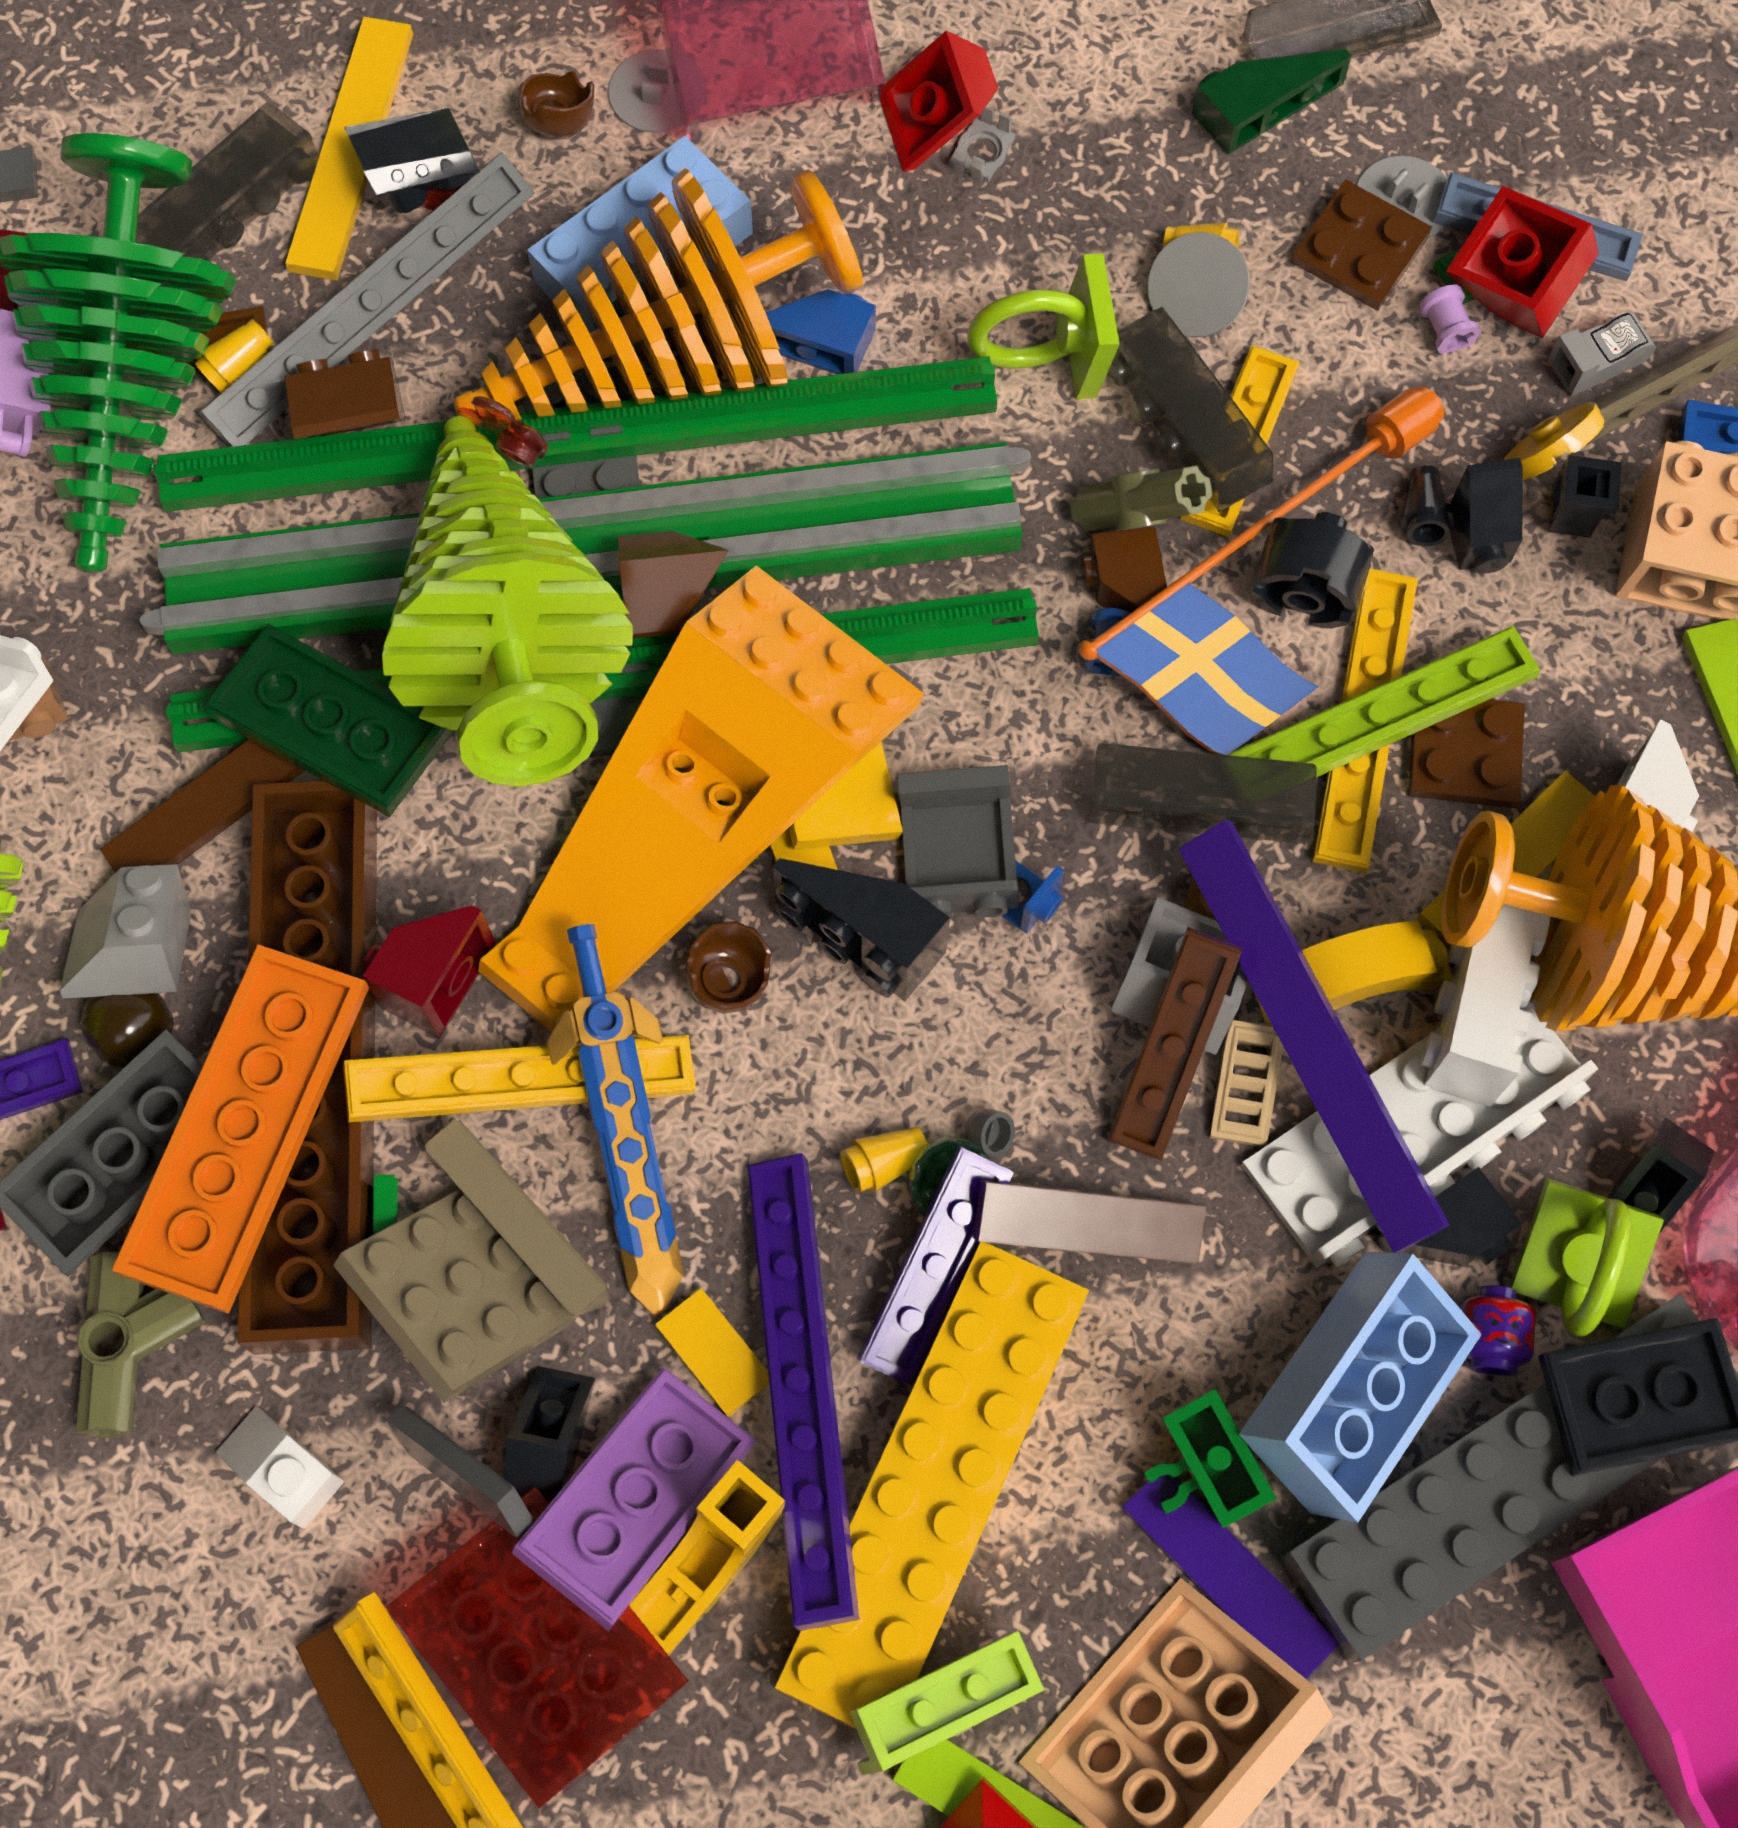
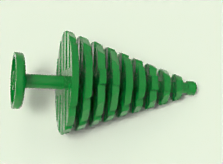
M81 133L62 138L60 155L62 161L73 171L90 178L108 182L103 237L62 233H26L27 237L8 235L0 238V264L10 271L8 273L9 276L4 275L7 296L10 300L21 306L18 307L19 310L13 309L12 312L16 331L29 339L38 340L29 341V344L22 343L20 348L24 364L36 371L49 373V375H40V378L31 377L29 379L32 396L34 399L45 404L57 405L62 409H67L53 410V412L40 411L37 413L40 428L49 435L74 439L75 442L88 444V446L77 445V447L51 444L45 448L49 464L65 470L85 472V479L63 478L54 480V484L59 498L83 503L82 513H62L66 530L80 534L79 547H76L75 566L84 572L99 573L106 570L108 564L107 537H121L128 523L127 520L110 517V507H135L142 492L139 489L125 485L112 484V477H147L155 463L154 459L140 454L115 452V447L143 449V447L156 449L163 445L169 432L167 431L168 429L157 424L143 423L140 420L172 419L176 416L182 403L181 398L171 393L158 391H178L179 388L186 389L190 385L196 370L189 364L182 362L201 359L210 341L202 332H209L210 329H215L223 312L222 307L217 303L223 302L224 299L228 300L237 280L229 271H222V267L206 260L182 257L184 253L136 243L140 188H174L186 184L192 171V160L187 155L168 146L143 139L112 134Z

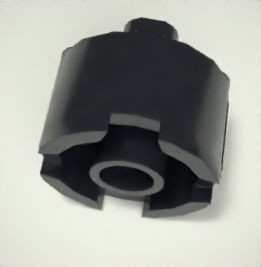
M1320 512L1315 515V519L1274 518L1268 531L1255 574L1252 596L1260 607L1274 615L1281 616L1284 607L1311 615L1309 625L1319 628L1332 629L1348 625L1352 613L1356 612L1360 605L1371 568L1374 548L1352 531L1347 530L1346 520L1339 515Z

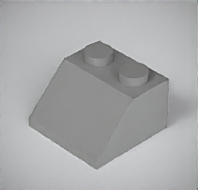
M178 864L121 867L78 910L60 987L62 999L177 992L190 924V904Z
M1157 897L1111 1011L1135 1023L1150 1027L1187 927L1227 941L1218 922ZM1239 962L1204 1049L1215 1055L1239 1009L1248 981Z

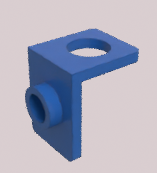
M1015 860L1017 878L1027 882L1031 889V896L1025 905L1019 908L1008 909V912L1001 916L1027 934L1038 919L1043 923L1048 922L1064 899V896L1060 894L1064 870L1056 866L1044 881Z

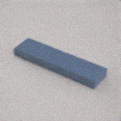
M1450 172L1433 222L1471 234L1501 188ZM1543 202L1592 223L1599 254L1588 269L1589 271L1623 281L1628 280L1633 269L1642 233Z

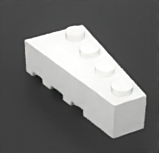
M1503 904L1498 918L1489 933L1473 947L1451 945L1448 962L1456 964L1452 982L1444 980L1434 1008V1013L1443 1015L1438 1034L1434 1032L1429 1033L1420 1061L1421 1065L1429 1067L1425 1086L1491 1107L1518 1076L1523 1056L1517 1055L1516 1052L1521 1039L1525 1038L1528 1032L1531 1013L1520 1010V1007L1525 1008L1537 986L1540 967L1539 964L1530 962L1531 955L1538 957L1544 947L1550 916Z

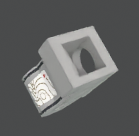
M1626 312L1611 319L1602 326L1597 325L1581 333L1576 328L1559 335L1547 361L1571 397L1644 363L1654 353L1656 346L1637 316L1633 312ZM1568 360L1576 371L1574 376L1567 369Z

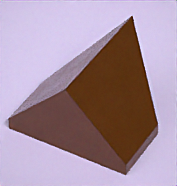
M675 531L618 536V562L623 601L630 613L625 614V616L633 625V639L680 634L729 550Z

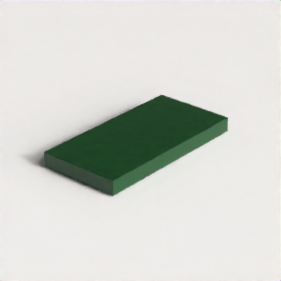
M269 623L202 706L206 715L389 818L453 733V730H447V728L418 718L423 710L422 707L402 706L388 688Z

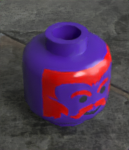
M1482 1286L1480 1288V1296L1464 1299L1460 1303L1459 1308L1482 1334L1465 1359L1470 1362L1469 1369L1478 1373L1499 1376L1517 1375L1518 1367L1528 1364L1534 1354L1536 1313L1533 1307L1524 1301L1516 1299L1515 1289L1503 1286Z

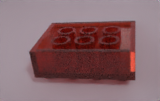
M536 1487L521 1498L533 1518V1523L549 1506V1503ZM493 1520L389 1603L386 1609L400 1631L541 1815L596 1768L686 1686L689 1681L630 1606L626 1608L609 1631L606 1630L512 1554L514 1547L525 1533L517 1539Z

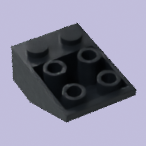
M779 858L772 866L775 901L779 905L777 913L780 917L798 931H802L807 926L822 938L820 945L829 956L841 964H846L850 959L866 971L863 978L867 984L886 998H889L894 993L903 1001H906L947 952L950 917L904 883Z

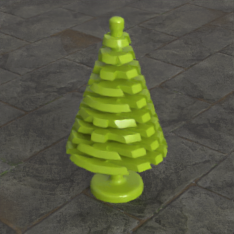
M454 416L444 426L445 439L438 447L435 466L432 468L430 483L425 493L423 508L417 522V530L413 537L410 555L404 570V577L397 595L398 599L383 646L384 676L392 675L388 688L402 706H424L418 718L447 728V730L457 731L461 761L473 775L493 784L516 787L547 783L573 771L590 756L598 741V721L596 713L589 703L596 700L612 685L604 673H621L630 656L626 646L633 645V625L625 616V614L630 613L618 593L602 578L586 556L571 542L573 540L565 530L558 526L553 518H546L553 516L535 495H531L532 493L526 488L524 481L518 474L510 471L505 460L495 451L491 442L484 435L476 431L474 422L466 416Z

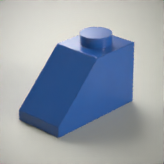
M829 289L766 312L780 348L778 351L781 356L834 374L858 371L876 329V305L868 303L856 294H841Z

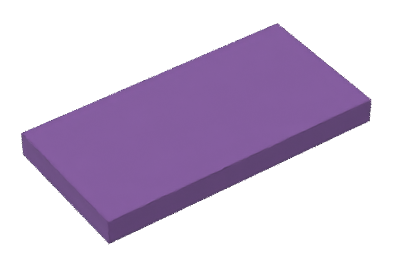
M663 1367L516 1544L512 1554L609 1631L693 1524L697 1517L696 1508L731 1466L737 1460L740 1462L743 1460L757 1440Z

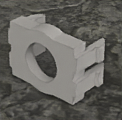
M985 107L981 113V118L977 117L974 119L969 129L960 137L958 146L949 159V165L953 167V170L962 174L968 173L971 175V178L980 182L982 180L989 182L996 169L1005 161L1007 151L1015 140L1016 134L1011 132L1013 118L1000 113L997 126L994 124L995 110ZM985 139L995 145L997 153L989 162H985V160L976 156L971 159L967 152L968 146L975 140Z

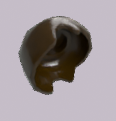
M159 993L88 997L81 1011L82 1018L80 1019L82 1033L91 1049L102 1061L122 1068L126 1067L165 1030L171 1034L174 1025L173 1015Z

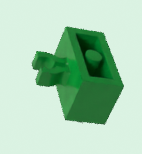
M1216 1389L1162 1418L1183 1458L1179 1463H1163L1145 1471L1144 1474L1149 1483L1162 1475L1176 1477L1187 1470L1193 1473L1192 1479L1179 1485L1178 1493L1175 1497L1161 1503L1166 1514L1183 1505L1193 1490L1200 1489L1203 1491L1222 1528H1225L1277 1499L1248 1445L1240 1437V1431Z

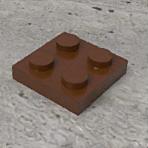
M1345 179L1293 254L1291 263L1379 311L1428 240L1432 226Z
M1489 699L1412 734L1408 796L1517 809L1521 803L1525 703Z

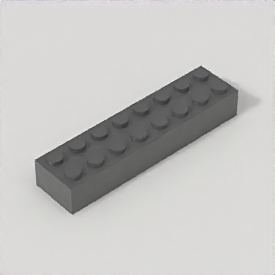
M1679 1294L1611 1339L1698 1322L1699 1319ZM1734 1369L1735 1374H1736V1377H1737V1380H1738V1373H1737V1371ZM1544 1382L1379 1491L1358 1523L1337 1519L1279 1557V1559L1323 1626L1338 1641L1339 1645L1337 1647L1348 1664L1355 1663L1371 1655L1660 1459L1572 1477L1547 1386Z

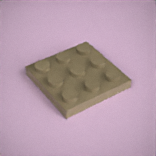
M460 1189L341 1252L333 1265L443 1403H446L566 1329L578 1317L571 1315Z

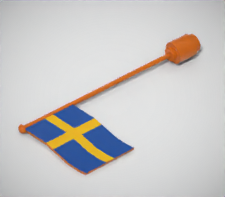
M1424 386L1417 387L1416 389L1408 388L1373 412L1366 421V437L1368 442L1096 639L1091 642L1083 640L1079 646L1081 657L1085 660L1097 658L1135 684L1188 737L1220 757L1234 752L1319 686L1305 680L1284 665L1234 614L1190 583L1272 525L1274 518L1286 515L1371 452L1375 451L1388 458L1398 459L1436 432L1439 422L1444 418V408L1439 397L1431 389Z

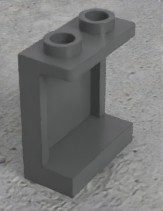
M1008 765L898 774L906 885L950 918L954 912L973 911L980 917H997L1006 914L1008 909L1019 908Z

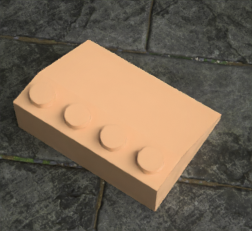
M1180 1578L1018 1763L1085 1828H1239L1330 1721L1333 1715L1319 1690Z

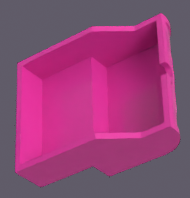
M1738 1466L1551 1562L1613 1673L1601 1679L1665 1797L1685 1828H1738Z

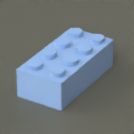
M686 136L668 147L527 250L534 283L551 300L565 289L589 333L598 328L590 314L576 276L587 265L591 267L598 281H600L618 317L625 316L600 257V252L612 240L625 257L648 304L652 302L634 263L624 235V228L636 216L642 221L644 227L647 228L670 271L669 262L664 257L665 254L655 235L649 217L648 203L659 192H662L668 202H671L684 224L677 209L671 186L672 179L683 168L690 171L692 177L696 178L705 191L712 208H715L734 246L753 234L751 200Z
M1365 1252L1239 1435L1310 1514L1358 1523L1482 1334L1414 1254Z

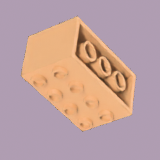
M1666 441L1636 484L1615 597L1720 621L1736 618L1738 621V453L1722 454L1704 450L1701 445L1691 441H1677L1674 443Z

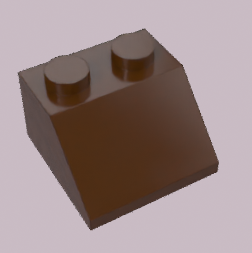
M379 349L348 354L349 364L329 368L327 359L295 364L297 374L285 376L293 438L300 440L310 437L334 435L406 421L393 359L391 357L380 358Z

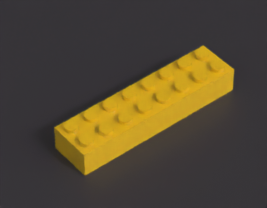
M980 1242L849 1526L860 1620L801 1631L775 1686L777 1691L856 1729L850 1711L918 1678L1090 1290L989 1243Z

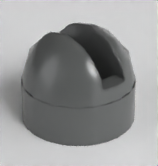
M994 1109L977 1110L968 1118L964 1125L965 1139L968 1145L978 1153L991 1157L1002 1156L1008 1151L1014 1140V1122L1007 1113Z

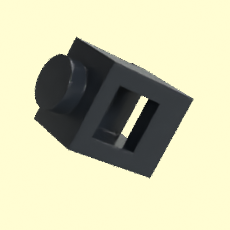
M1568 455L1552 485L1548 532L1590 538L1601 519L1607 520L1610 514H1616L1619 509L1622 462Z

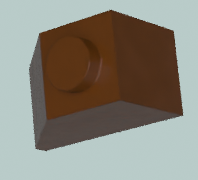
M1155 526L1092 534L1089 555L1081 556V571L1084 586H1094L1096 600L1103 608L1123 609L1132 613L1167 587Z

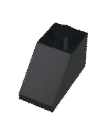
M1520 458L1467 465L1449 504L1455 519L1454 526L1450 530V536L1459 570L1476 568L1479 573L1496 572L1506 567L1508 563H1511L1523 540V467Z
M1665 1117L1637 1152L1607 1198L1619 1199L1627 1205L1660 1215L1664 1219L1661 1232L1706 1178L1715 1151Z
M1477 1167L1435 1197L1450 1226L1400 1253H1411L1416 1258L1465 1267L1479 1257L1486 1266L1514 1246L1507 1236L1522 1225V1223L1479 1167ZM1382 1235L1376 1243L1383 1252L1393 1253L1384 1235Z
M540 1366L537 1367L506 1438L503 1479L514 1486L522 1500L534 1504L549 1505L571 1479L595 1378Z

